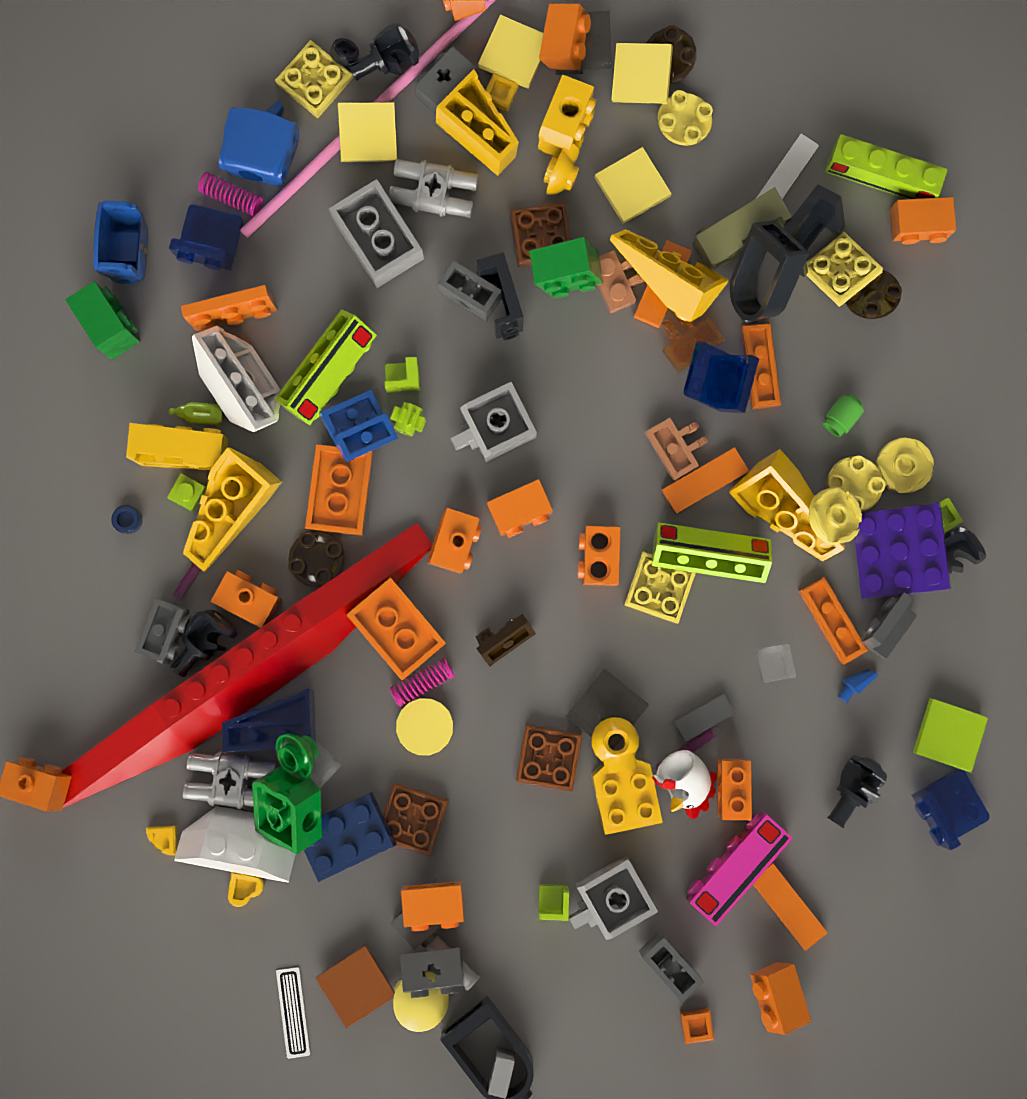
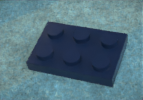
M370 792L322 815V838L306 848L304 852L318 882L391 849L397 844L373 792Z

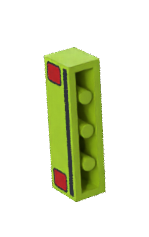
M840 134L832 147L824 172L905 199L937 198L940 195L948 169Z
M341 309L274 400L296 418L311 425L320 416V412H322L329 399L336 395L339 386L346 376L353 372L356 363L363 353L370 349L372 341L377 334L354 314Z
M658 522L653 541L652 566L766 583L772 564L771 539Z

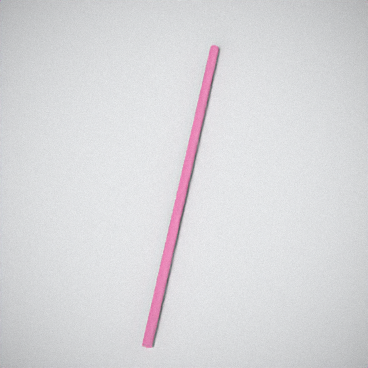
M484 0L486 9L496 0ZM483 12L458 20L419 58L417 65H411L373 103H389ZM339 135L240 229V232L247 239L340 150Z

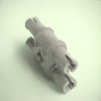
M396 159L394 176L418 180L419 186L415 190L391 186L388 197L393 204L412 207V210L417 213L424 211L439 214L440 217L451 214L471 218L474 202L450 197L448 192L452 187L476 192L479 174L458 171L452 165L443 166L428 163L427 160L415 163ZM435 181H437L438 188L435 189L431 197L429 189H432Z
M220 751L215 755L189 753L187 770L211 772L214 777L211 784L185 782L183 798L208 801L209 805L213 807L223 805L237 807L238 810L244 809L245 806L254 807L253 789H248V786H246L249 777H263L276 769L277 763L252 760V757H249V755L244 757L226 755ZM230 774L231 778L236 780V783L229 787V782L224 781V778Z

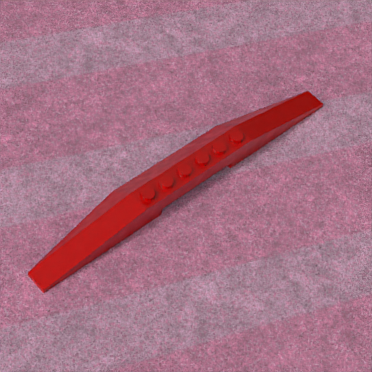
M416 523L291 606L154 702L62 770L61 773L72 776L63 808L194 750L332 653L356 628L346 614L389 578H392L398 584L431 550L432 543L419 524Z

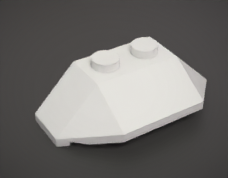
M219 326L194 334L192 341L199 375L228 420L252 432L277 422L280 404L274 399L281 389L252 345L232 334L224 332V329Z
M216 806L182 831L174 860L289 883L296 854L255 831L254 813Z

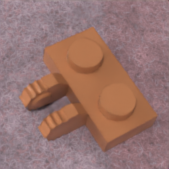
M614 250L599 256L604 283L597 286L609 313L611 314L635 304L636 298L631 288L645 282L643 278L637 274L627 280L624 272L634 268L627 260L620 264Z
M668 418L645 432L646 437L673 481L699 466L691 452L709 442L706 436L698 438L689 446L682 437L692 434L700 427L697 421L678 431L671 418Z

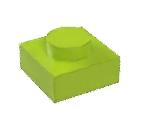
M181 473L167 498L195 512L207 487Z
M949 497L938 502L941 503L944 533L963 522Z

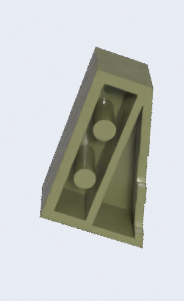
M774 187L739 210L725 215L721 221L713 226L709 224L702 227L696 232L697 235L692 245L702 263L715 270L741 255L753 223L775 220L784 228L792 216Z

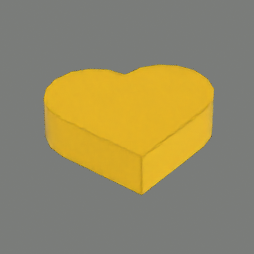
M231 872L228 889L229 902L236 907L246 905L251 897H256L263 891V878Z

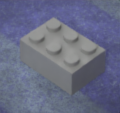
M377 179L328 208L333 221L376 288L424 260L422 248Z

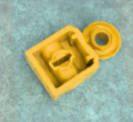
M563 74L539 133L538 149L553 155L544 177V182L548 183L547 194H557L563 190L571 191L579 171V167L575 166V162L585 137L583 135L585 128L590 126L593 119L597 100L593 98L594 86Z
M610 717L601 721L595 727L592 734L593 751L603 762L591 776L602 829L605 835L663 823L655 783L652 779L651 765L635 758L639 747V735L636 728L629 721L620 717ZM613 734H620L623 737V745L617 750L611 749L608 745L609 737Z

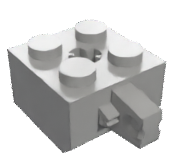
M509 382L460 407L466 424L461 426L463 432L452 437L451 441L456 451L468 445L471 446L472 450L479 448L485 462H488L535 439L537 432L512 382ZM498 417L500 421L505 420L503 421V427L492 426L494 418Z
M624 855L576 883V887L583 898L578 903L581 909L569 915L568 918L574 929L586 923H589L591 927L598 925L605 939L608 940L658 911L629 859ZM613 892L623 893V896L620 895L621 901L619 903H616L615 900L609 901V898L612 899L611 894Z

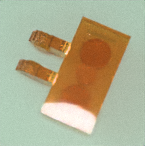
M709 317L696 326L692 321L689 322L678 318V321L688 331L682 336L670 321L667 320L662 323L664 330L674 341L666 346L662 352L678 374L724 342L725 338Z

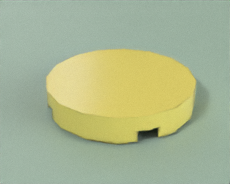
M898 438L887 443L879 451L876 466L881 471L885 487L888 490L898 494H910L922 489L930 481L933 474L934 459L930 450L921 441L910 438Z
M839 487L824 489L813 497L809 505L811 528L817 537L825 543L837 545L849 542L857 536L860 530L858 529L859 523L862 522V513L859 503L850 492H845Z
M420 698L409 702L401 710L396 722V733L400 743L408 751L417 755H432L440 752L449 743L453 734V720L449 710L441 702L432 698Z

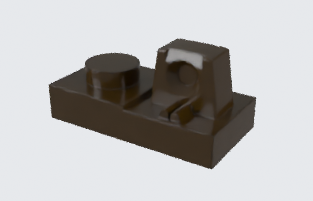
M521 614L517 618L509 620L497 634L490 627H487V629L476 635L475 637L479 644L476 649L490 667L536 633L525 616Z

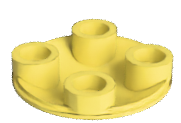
M677 90L672 96L668 97V104L660 106L658 125L663 135L671 142L684 146L694 145L701 142L709 134L712 127L713 109L709 103H706L700 97Z
M851 456L840 460L832 467L827 478V489L839 487L845 492H850L859 503L861 512L872 508L879 501L885 489V481L882 478L881 471L872 461L862 456Z
M425 972L426 977L431 978L432 982H435L437 975L432 972ZM402 980L396 983L394 987L393 1009L397 1020L403 1027L411 1031L423 1032L434 1028L441 1022L448 1009L449 994L441 995L440 989L428 990L429 996L411 998V993L403 992Z

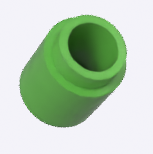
M852 394L848 396L841 395L824 416L825 421L822 425L836 437L847 434L864 413L861 407L863 403Z

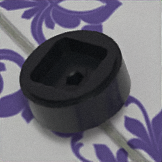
M338 38L333 42L330 55L338 64L349 66L348 64L357 61L359 49L351 40Z

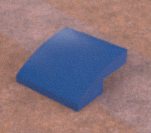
M372 390L326 409L319 414L346 462L398 439L387 414H383Z

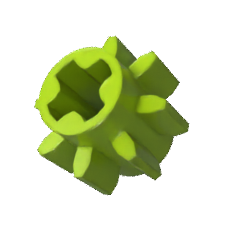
M407 402L403 403L402 408L395 406L390 417L391 421L395 422L393 429L413 437L415 430L422 433L426 423V418L421 416L423 409Z

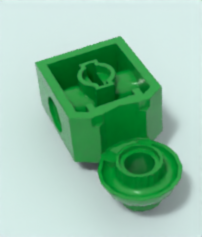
M285 734L279 736L275 747L281 766L252 783L255 831L297 855L322 838L321 790L311 779L314 762L318 757V747L314 740L307 735Z

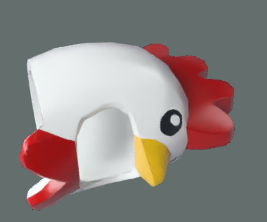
M681 750L670 754L662 761L656 775L652 776V779L658 786L669 791L671 796L670 810L674 812L684 808L687 816L691 819H696L700 811L706 812L709 809L710 804L708 800L713 798L716 793V788L713 784L717 780V774L709 771L702 760L688 750Z

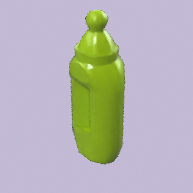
M190 402L176 409H169V414H175L189 423L208 425L223 423L224 412L216 403Z

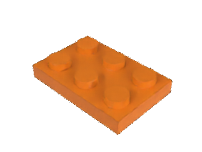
M266 285L182 305L181 310L186 321L196 331L201 332L226 323L229 326L238 325L244 322L243 319L250 317L256 319L270 316L271 312L277 311V307Z
M316 444L305 529L363 536L373 451L346 462L337 447Z
M392 578L386 580L346 614L402 681L446 644Z

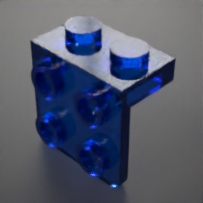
M190 205L187 210L180 239L171 238L169 249L180 262L193 264V262L200 263L213 270H220L221 268L231 270L243 219L238 214Z
M699 341L696 343L684 386V395L720 412L745 413L759 358L753 355H730L704 341Z
M961 769L949 773L912 794L916 802L914 806L917 813L923 820H926L931 829L929 830L931 838L937 846L953 850L961 845L958 837L987 822L990 817L966 772Z

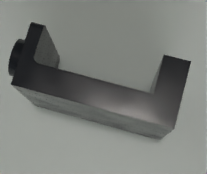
M818 184L784 226V229L806 250L824 228L839 235L845 227L842 197ZM806 262L800 274L803 277L808 273Z
M504 252L476 260L477 275L491 284L497 282V286L501 290L502 302L507 316L494 320L496 339L503 337V340H510L518 337L519 332L523 331L524 317Z

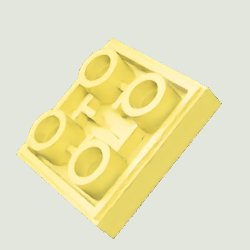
M500 15L478 62V68L492 74L495 73L529 89L541 63L539 55L544 33Z
M310 40L275 79V83L316 118H319L353 79V74L335 62L329 54Z
M616 43L611 100L619 103L668 104L672 44Z
M394 103L337 104L341 162L396 161Z
M643 147L598 172L594 177L622 224L668 199L672 194Z
M845 232L806 262L808 268L807 276L839 307L883 271V267Z
M643 551L624 606L678 624L696 573L652 566V554Z

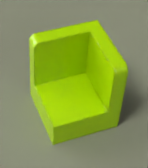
M405 357L406 363L385 365L386 381L384 383L387 393L420 390L417 357Z
M539 884L538 917L540 920L568 921V885Z

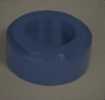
M123 505L113 512L111 522L118 532L133 534L142 525V515L136 508Z

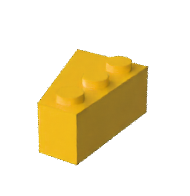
M473 69L437 106L436 123L498 176L516 158L519 142L503 115L497 111L491 101L488 91H485L478 80L476 71Z
M129 423L126 457L141 466L210 471L226 448H228V438L220 434L221 430L204 428L202 432L192 430L193 428L185 426L170 428L157 424Z

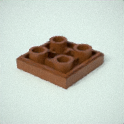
M565 202L510 210L518 267L531 265L530 250L571 240Z
M526 724L516 782L572 792L582 734Z
M394 782L383 816L397 846L431 856L449 800Z
M366 944L315 978L346 1029L392 1000L395 994L392 985Z

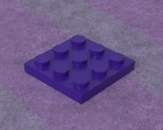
M941 503L862 513V522L859 523L858 527L860 530L857 536L854 537L862 599L895 596L904 592L906 594L951 589Z

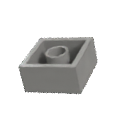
M500 1047L496 1048L488 1082L489 1095L506 1099L515 1062V1051Z

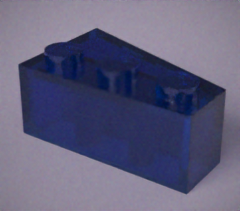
M308 688L285 699L275 701V703L222 722L223 752L276 750V740L279 736L285 734L307 735L316 743L314 690Z

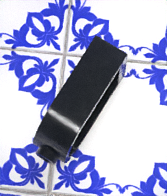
M775 220L752 224L730 281L732 305L740 318L747 323H755L756 320L776 317L785 310L809 255V252ZM768 251L779 262V266L761 306L755 294V280L765 254Z
M486 996L441 1033L440 1041L483 1097L486 1099H505L488 1094V1083L458 1045L492 1018L521 1056L527 1067L525 1077L517 1086L508 1089L506 1099H529L532 1095L530 1087L533 1082L531 1054L490 998Z

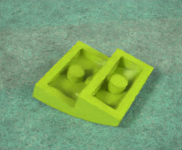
M929 698L913 753L972 773L988 718Z

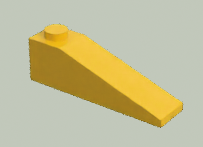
M626 229L612 234L610 237V241L666 307L674 311L675 315L682 320L691 322L702 316L729 281L699 262L693 266L681 261V254L675 251L670 253L657 250L658 245L655 242Z
M230 447L226 448L210 470L209 482L205 494L201 497L199 503L201 506L196 521L192 524L183 554L204 572L208 570L262 509L282 483L264 465Z
M781 449L758 462L729 491L748 514L754 518L759 516L771 524V529L776 532L779 530L793 538L794 544L821 561L841 552L846 547L844 543L837 545L825 543L817 537L811 528L809 505L814 494L799 470Z

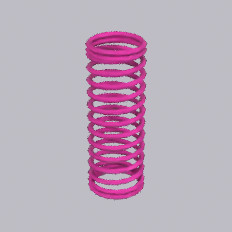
M205 172L199 180V192L229 204V206L238 208V210H242L252 217L261 208L262 196H255L250 191L246 192V189L242 190L241 187L237 188V185L228 184V181L224 182L223 178L219 180L218 176L215 177L214 174L211 175V173ZM216 179H217V184H216L214 190L212 191L213 185H214V183H215V181H216ZM222 181L221 187H220V189H219V191H218V193H217L218 186H219L220 182ZM226 184L225 190H224L223 194L221 195L222 190H223V187H224V185ZM231 185L230 190H229V193H228V195L226 196L227 190H228L229 186ZM240 189L239 194H238V197H237L236 200H235L236 194H237L238 190Z
M446 658L441 659L445 669L440 661H437L441 672L433 663L438 677L431 666H428L432 677L424 668L429 682L422 671H419L424 684L417 673H415L420 687L413 676H410L416 691L408 678H406L411 692L404 681H401L407 696L399 683H397L402 697L395 686L390 687V691L399 707L403 706V703L406 704V699L409 702L411 697L415 699V694L419 697V691L421 694H424V689L428 692V686L430 689H433V684L436 687L438 683L442 685V679L446 682L447 678L451 680V678L455 677Z

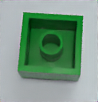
M585 237L529 251L535 285L548 295L553 296V298L568 296L569 291L578 289L583 292L595 289L596 285L604 283L599 252Z
M93 281L65 299L94 346L111 360L140 343L135 333L139 332L138 328L130 317L127 318L122 311L124 309L123 305L107 286L101 288Z

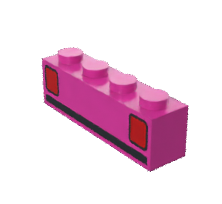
M762 811L759 815L753 814L752 820H747L744 825L746 830L739 837L735 835L727 843L725 854L721 858L716 857L706 868L708 873L701 881L699 879L695 880L687 890L689 893L686 897L688 902L714 926H717L793 839Z

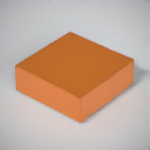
M709 1008L680 1012L685 1044L714 1040Z

